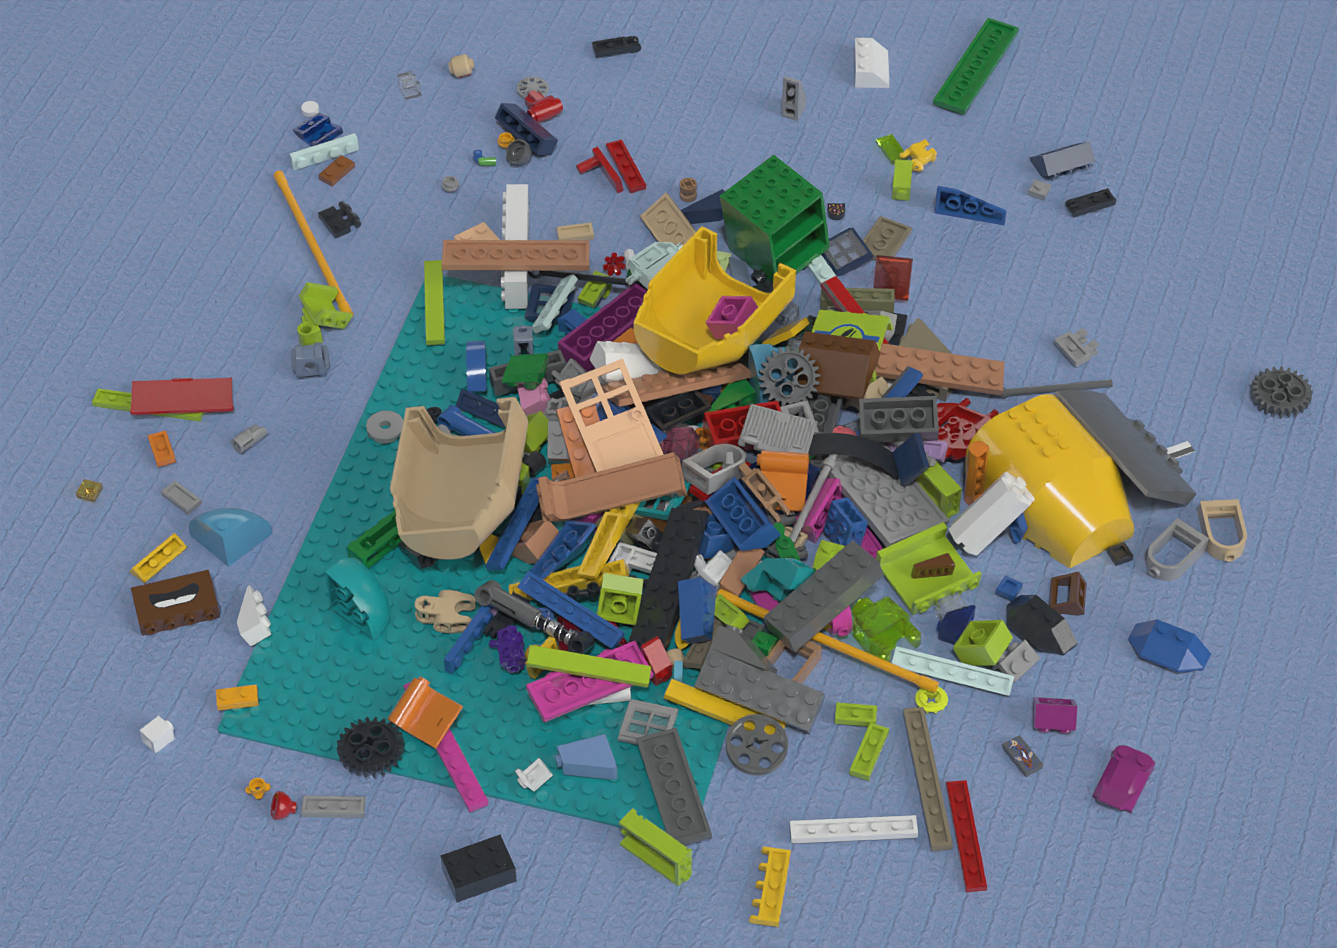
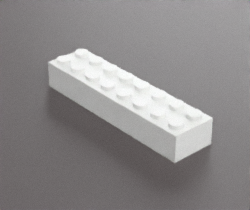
M507 184L506 192H503V203L506 204H503L502 239L528 240V184ZM501 270V275L504 276L501 277V288L505 289L501 291L502 301H505V309L527 308L528 270Z

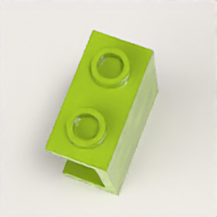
M306 282L298 296L314 324L345 329L353 315L352 313L337 311L332 304L339 292L338 289L333 286Z

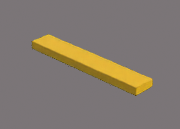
M671 679L664 694V698L730 725H733L744 716L759 714L674 679ZM777 721L784 729L786 724ZM746 722L744 728L747 731H753L755 725L752 722ZM771 725L764 728L765 733L769 735L776 732L775 728Z

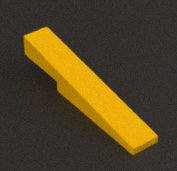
M640 502L612 509L610 512L605 511L579 568L578 577L597 579Z
M620 559L606 563L597 579L578 577L577 573L580 566L552 573L544 581L565 593L568 587L572 585L577 586L579 590L587 589V585L590 582H596L601 586L603 573L628 577L629 568L625 560ZM520 582L509 585L510 594L515 592L529 600H535L518 589L517 586Z

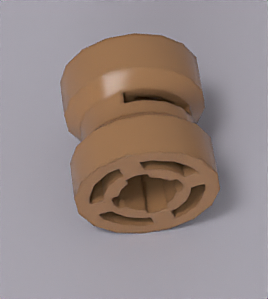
M693 178L682 179L679 183L680 199L684 202L695 201L697 198L696 180Z

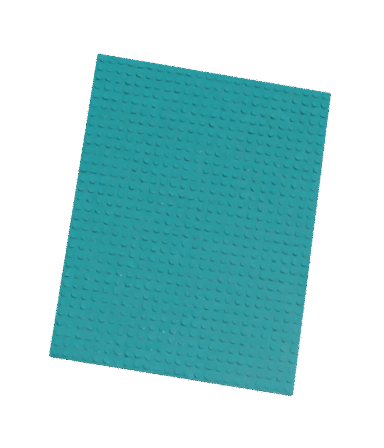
M443 276L445 344L426 345L425 281H423L268 617L271 623L269 626L271 635L256 643L238 682L237 687L257 685L259 706L227 709L218 726V732L339 761L337 740H340V734H345L344 728L351 729V722L357 725L358 719L365 722L366 717H369L370 721L377 717L378 722L385 718L386 724L390 721L387 718L405 692L403 685L410 683L413 678L418 679L421 676L430 682L428 685L430 688L463 706L449 729L485 796L623 828L619 825V821L633 808L637 811L638 816H643L644 820H649L666 832L638 745L618 741L619 732L630 701L585 705L543 722L526 690V685L544 678L552 671L544 669L534 679L529 677L525 664L524 668L518 672L509 673L500 665L497 648L489 647V641L497 640V637L493 639L490 637V634L487 636L483 633L481 638L476 639L471 652L464 656L461 666L450 674L445 671L444 658L463 632L453 634L441 633L434 629L433 624L420 623L416 619L415 601L418 597H438L439 592L443 590L459 591L474 596L476 589L490 580L496 581L502 590L509 593V585L521 582L535 563L528 564L511 555L503 570L488 571L479 549L476 553L462 558L439 559L433 566L421 570L411 562L410 556L401 551L398 545L369 568L382 585L390 606L388 624L374 640L330 608L325 572L337 562L348 558L347 546L350 542L359 538L366 530L371 529L395 509L390 486L400 436L391 443L375 442L367 434V420L377 412L393 411L399 414L404 421L406 408L424 406L426 410L430 407H439L442 410L441 412H443L448 406H455L461 389L467 390V341H485L487 390L473 391V393L497 402V399L516 397L521 406L518 390L495 396L490 384L489 368L509 363L511 356L515 355L513 327L522 325L532 327L535 321L525 319L526 309H505V301H502L501 291L505 289L501 287ZM540 295L539 300L548 301L550 297ZM573 302L571 310L575 309L583 317L589 319L602 308H592L585 304ZM538 305L536 313H541L545 306ZM552 323L551 327L546 331L535 333L532 330L533 354L549 353L558 350V342L568 334L559 332L557 323ZM757 339L753 345L762 344L763 340ZM775 344V345H773L772 347H774V348H780V347L786 348L787 345ZM521 350V355L527 354V350ZM556 381L547 383L548 394L561 389ZM657 398L644 401L642 405L646 408L661 400ZM635 404L627 405L631 409L636 407ZM460 409L463 415L496 433L506 429V427ZM704 414L682 424L694 425L700 428L703 425ZM382 426L381 428L388 429L390 426ZM453 430L450 431L453 435L462 436ZM548 440L541 443V448L538 451L545 457L546 465L534 477H530V481L532 478L545 476L552 480V464H549L547 459ZM693 445L686 458L679 457L681 468L683 460L697 454L693 449ZM751 463L753 465L752 470L758 468L761 471L757 463ZM709 467L704 468L710 473L714 471ZM774 510L778 515L784 514L781 510ZM513 512L509 517L505 518L500 527L495 529L491 535L501 537ZM567 521L551 522L560 531ZM592 540L582 553L555 572L580 566ZM618 541V542H617L616 546L614 547V549H613L612 553L610 554V556H609L608 560L606 561V563L609 562V560H610L612 554L614 553V551H615V549H616L618 543L621 542V541ZM376 552L367 559L370 560L372 557H374L376 555ZM764 554L761 558V561H764L768 557H766ZM632 568L629 575H635L639 579H649L650 573ZM642 587L641 599L644 595V587ZM744 587L739 598L754 604L746 587ZM599 596L595 599L589 597L579 598L578 603L597 614ZM530 600V605L536 608L546 607L537 600ZM476 601L475 609L461 611L458 614L473 619L481 605ZM740 609L748 619L763 624V618ZM680 615L675 623L667 651L678 649L675 642V631ZM517 621L514 625L523 636L524 654L530 645L541 646L549 637L548 634L544 633L543 629L531 628L520 621ZM615 622L618 628L625 633L624 637L629 642L633 629L632 624ZM594 638V646L584 654L598 656L604 650L612 649ZM689 644L688 646L682 649L684 658L686 657L692 644ZM683 665L682 683L695 688V683L701 669L685 668ZM672 669V676L666 682L655 685L649 679L648 687L631 686V699L678 709L674 728H677L703 806L730 724L665 699L664 694L671 679H674V670ZM634 711L632 719L647 722L649 714ZM653 715L651 723L666 726L668 718ZM630 724L628 732L643 735L645 726ZM398 727L404 739V753L401 754L402 760H397V766L390 765V772L386 769L383 772L456 789L436 749ZM649 728L647 735L664 730ZM605 734L617 766V779L564 775L562 768L557 767L555 755H558L557 746ZM539 758L553 776L535 791L528 787L525 789L518 782L519 776L515 771L518 768L521 771H525Z

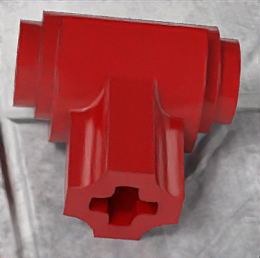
M532 90L528 92V96L525 98V104L529 107L527 114L538 123L556 116L563 110L561 100L552 95L544 97L540 92Z

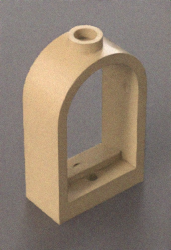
M1239 499L1200 501L1198 518L1202 534L1209 538L1207 552L1212 557L1227 562L1239 558L1243 554L1247 539ZM1234 518L1239 543L1226 546L1215 541L1208 519Z

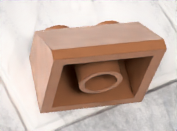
M540 520L528 523L511 555L528 564L536 563L559 531L552 522Z

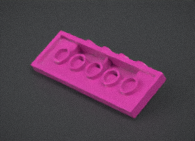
M635 641L613 650H604L596 656L649 666ZM652 670L650 671V679L653 678L654 675ZM552 671L544 678L527 684L526 690L543 722H546L634 685Z

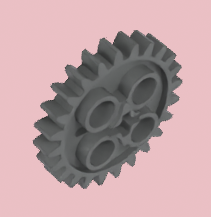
M786 346L785 352L780 347L778 348V354L772 351V358L770 356L765 357L768 363H761L765 368L758 371L763 374L758 380L763 381L759 388L765 387L766 389L762 394L769 393L768 401L774 398L775 401L781 402L782 407L786 403L790 405L799 403L800 400L802 402L806 401L805 397L812 398L810 392H817L813 386L819 385L815 378L820 377V374H815L814 371L819 369V367L812 366L815 360H808L810 354L804 356L803 349L797 353V347L790 351L789 346ZM789 359L796 361L795 369H790L787 366ZM800 367L803 368V371L791 378L792 382L787 380L780 386L775 387L777 382L787 376L786 372L791 374ZM773 369L780 371L781 376L779 379L772 378L771 372ZM799 375L806 377L807 382L805 385L798 383L797 378ZM783 385L790 387L791 393L789 395L782 393L781 388Z
M1282 366L1280 370L1273 367L1272 371L1266 368L1265 373L1260 371L1259 376L1255 375L1254 380H1252L1251 399H1255V405L1260 404V410L1265 408L1266 414L1271 411L1273 416L1278 413L1281 418L1283 414L1290 417L1291 413L1297 416L1298 411L1303 413L1304 408L1308 409L1311 403L1312 385L1308 384V379L1303 380V374L1298 376L1297 370L1292 373L1290 368L1285 371Z

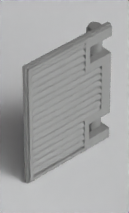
M751 404L738 444L740 446H745V443L752 444L754 449L759 451L808 453L818 421Z

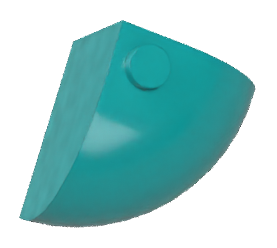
M356 558L343 559L325 572L330 608L374 640L388 624L390 618L388 598L377 577L368 567Z

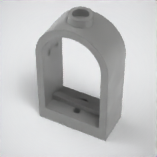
M714 445L682 461L683 477L686 481L709 495L719 490L734 476L738 480L743 476L738 467L745 462L746 454L735 445ZM733 452L734 464L714 474L704 469L714 463L723 462L725 453Z
M1177 518L1149 546L1146 559V568L1149 575L1163 581L1178 579L1207 551L1209 538ZM1173 537L1193 549L1180 563L1172 566L1160 564L1153 557Z

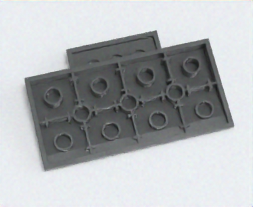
M1087 390L1056 391L1054 395L1145 496L1188 505L1194 498L1196 492L1180 476L1183 472L1179 466L1180 463L1174 457L1169 456L1168 450L1163 445L1158 444L1155 435L1147 432L1144 428V423L1138 419H1128L1104 393Z

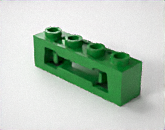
M396 509L385 518H382L371 529L366 530L359 538L350 542L347 546L348 558H356L366 567L370 568L398 546V543L402 540L398 534L395 517L397 516ZM376 552V555L374 557H372L370 560L367 559Z

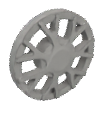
M535 76L526 77L518 82L517 93L521 98L525 99L528 92L535 90L545 97L548 94L549 86L542 78Z

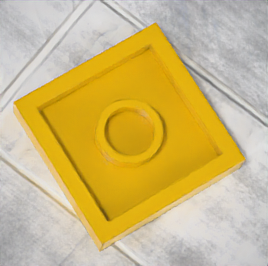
M806 317L776 330L762 344H771L773 346L792 338L810 323Z

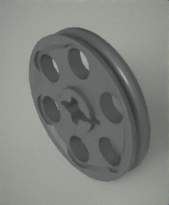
M762 714L744 716L731 726L727 734L726 752L728 758L743 773L754 776L769 774L781 766L787 755L788 738L786 732L776 720ZM752 722L755 725V729L747 731L744 728V724ZM771 725L775 728L776 732L769 735L765 733L764 728ZM733 737H740L742 744L734 746L731 743V739ZM754 741H757V743H762L760 745V749H757L756 746H753ZM780 744L783 747V751L775 753L772 750V745ZM741 755H746L749 757L750 762L744 765L738 761V758ZM761 759L769 760L770 766L762 768L759 765Z

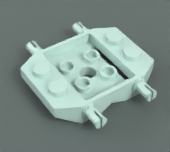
M654 242L629 259L628 266L632 275L626 278V282L631 285L635 281H639L648 289L650 280L683 245L681 243L674 245L672 242Z

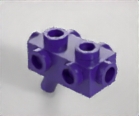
M513 625L497 631L498 640H490L489 647L497 648L500 665L509 673L518 672L524 668L526 662L523 652L524 639L521 632L517 631V627Z

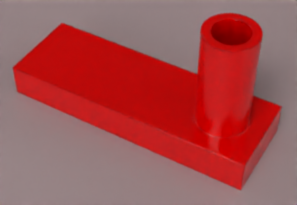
M598 146L592 149L593 157L576 165L580 174L599 166L617 193L624 191L621 178Z

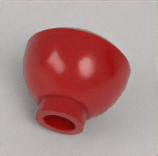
M282 791L275 792L270 810L273 820L284 819L289 814H294L296 802L292 801L290 796Z

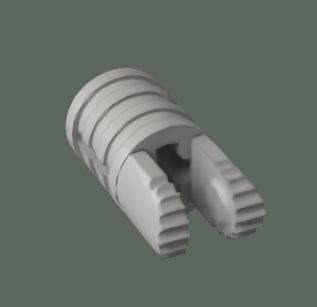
M256 424L252 425V427L231 439L232 447L241 454L267 434V430Z

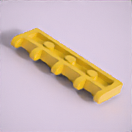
M762 847L761 853L769 855L768 862L759 863L758 869L766 871L764 881H756L755 887L763 889L761 899L752 900V906L759 907L758 916L751 915L749 922L779 927L791 850Z

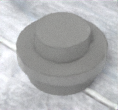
M447 176L442 181V189L444 191L453 192L459 188V181L454 176Z

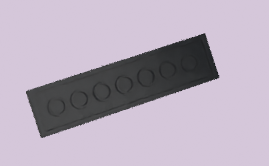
M671 508L639 607L636 625L633 626L628 642L635 641L640 651L643 644L658 636L667 652L680 611L678 581L690 579L710 515L708 511Z

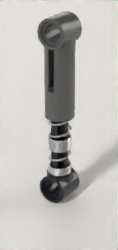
M490 580L475 591V599L480 605H490L531 628L543 629L544 633L553 638L558 637L559 641H564L569 652L584 654L594 646V637L588 631L567 630L559 622L549 620V617L545 618L541 610L502 590L496 581Z

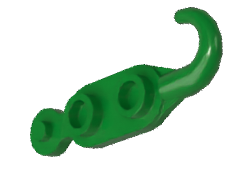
M781 523L773 524L781 534L775 543L779 557L794 558L800 561L792 539L784 535V525Z

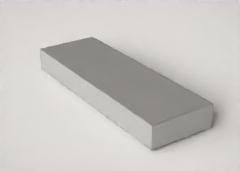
M303 795L301 816L364 818L366 797Z

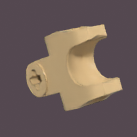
M443 590L439 592L438 597L421 596L415 601L417 621L424 624H433L434 629L441 633L453 634L463 632L472 619L458 613L461 611H471L476 608L474 596L452 590Z

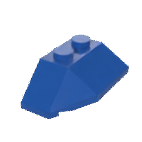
M1158 619L1137 623L1128 638V641L1132 644L1140 658L1178 673L1204 670L1211 656L1209 650L1194 633Z

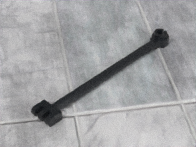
M531 270L532 272L527 271L533 279H539L544 276L565 278L574 274L578 280L631 286L626 282V278L559 270H539V273L534 275L533 272L535 270ZM635 281V282H634V283L638 284L640 287L646 288V287H645L644 285H642L639 281Z

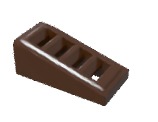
M945 553L914 564L911 577L912 579L952 575L955 563L950 554Z

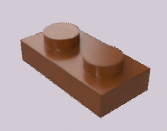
M340 155L318 174L319 180L333 187L355 168V162Z

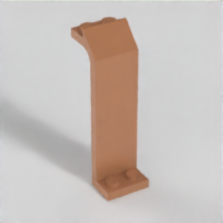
M674 452L565 481L553 482L545 476L538 478L539 484H536L543 522L573 520L674 493L679 497L687 496L680 458Z

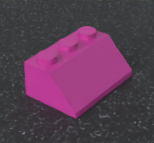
M827 478L801 529V532L808 535L807 540L815 544L824 531L831 501L844 497L840 479Z

